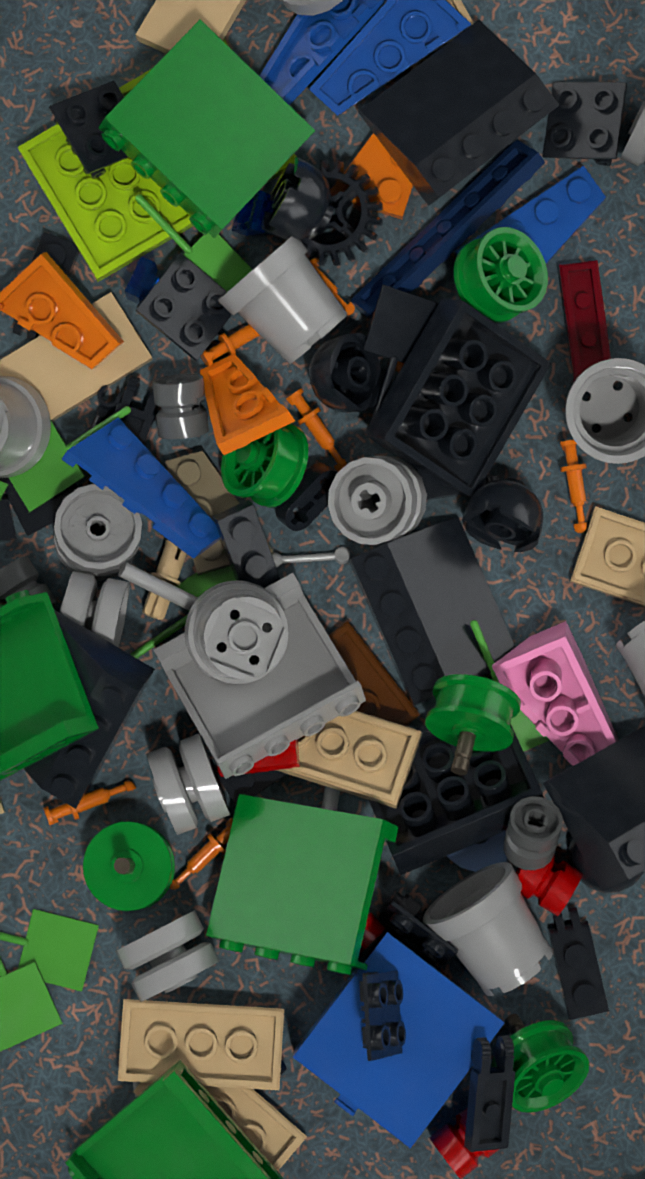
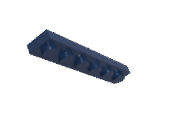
M516 140L350 300L356 309L372 320L382 285L409 294L418 288L423 280L441 263L446 261L451 253L469 236L474 234L486 219L502 207L517 189L532 178L534 173L545 163L539 152Z

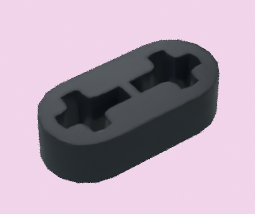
M319 462L313 464L305 471L295 492L284 503L276 506L275 513L277 519L292 531H300L308 527L328 506L329 488L338 472L326 463ZM322 479L325 481L323 486L320 484ZM297 507L298 512L294 515L292 511Z

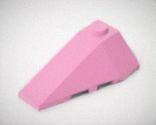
M566 621L528 637L492 665L500 684L511 689L520 698V710L532 721L537 731L543 737L546 736L563 753V757L572 766L618 741V737L583 655Z

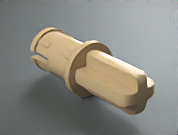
M166 540L156 572H151V575L179 587L181 582L178 581L187 554L171 541ZM149 591L142 611L148 617L163 620L170 601Z

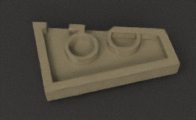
M203 450L165 461L167 471L213 521L214 515L240 504L236 497L227 491L222 477ZM221 538L193 559L198 576L231 566Z

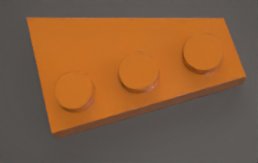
M373 133L348 168L352 164L359 168L355 180L364 174L369 175L371 180L364 188L365 190L370 187L378 188L380 193L370 199V202H382L384 208L376 212L402 220L413 185ZM336 182L331 189V197L340 191L344 192L349 185ZM356 196L352 202L354 205L361 207L360 199Z
M47 252L40 254L0 292V311L17 320V324L25 329L33 330L50 340L53 346L90 369L96 368L124 342Z
M235 354L213 363L210 367L207 366L199 370L204 380L205 397L216 444L223 455L243 448L249 443L295 422L289 410L276 400L269 389L258 381L256 376Z

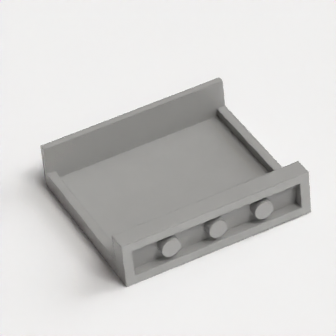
M293 573L264 588L282 606L287 618L289 636L283 658L263 678L245 684H228L209 677L192 660L186 646L185 632L153 650L225 779L232 775L240 776L253 768L254 763L268 755L276 756L284 752L289 747L290 742L302 736H312L324 728L325 723L338 716L345 717L354 713L361 703L366 701L361 684L354 679L305 598L301 585ZM232 610L230 612L231 619H237L239 617V612L237 610ZM268 622L262 626L264 632H269L272 628ZM223 642L218 643L217 650L219 652L225 651L226 644ZM252 655L249 658V662L252 665L257 664L259 661L256 655Z

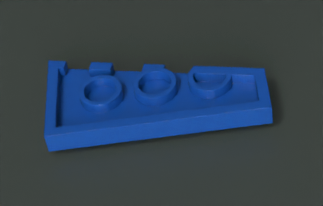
M343 0L329 11L314 16L297 14L259 76L290 105L387 0Z
M387 0L309 90L337 116H340L472 24L446 0Z
M582 166L471 241L482 238L489 231L499 227L514 228L523 232L537 245L547 264L603 203L606 196L585 166ZM463 245L462 247H460L459 249H457V250L455 251V256H456V257H457L458 253L460 252V250H461L465 245Z
M119 417L67 450L62 457V460L72 468L77 464L92 476L89 480L103 490L107 486L125 501L122 505L133 514L136 512L144 514L152 520L153 529L193 559L219 541L220 535L215 522Z

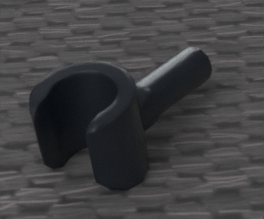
M108 385L101 387L98 392L99 408L89 430L104 421L109 413L115 411L117 403H121V392L117 395L115 402L106 403L102 398L107 393Z

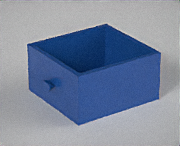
M385 930L361 961L368 965L367 971L354 970L294 1049L293 1058L340 1094L334 1100L338 1106L352 1116L355 1115L356 1110L359 1108L411 1148L473 1066L471 1053L474 1039L485 1037L490 1043L505 1022ZM398 970V980L403 985L400 1019L406 1029V1041L404 1046H402L403 1053L368 1061L367 1048H363L362 1027L366 1025L361 1023V1019L365 1018V1011H361L360 1007L364 1006V1002H360L359 981H363L364 972L382 973Z

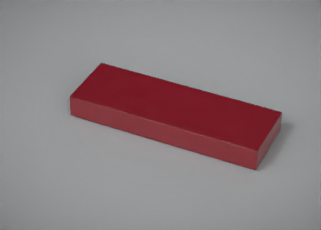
M598 260L558 266L573 382L590 366L611 359Z

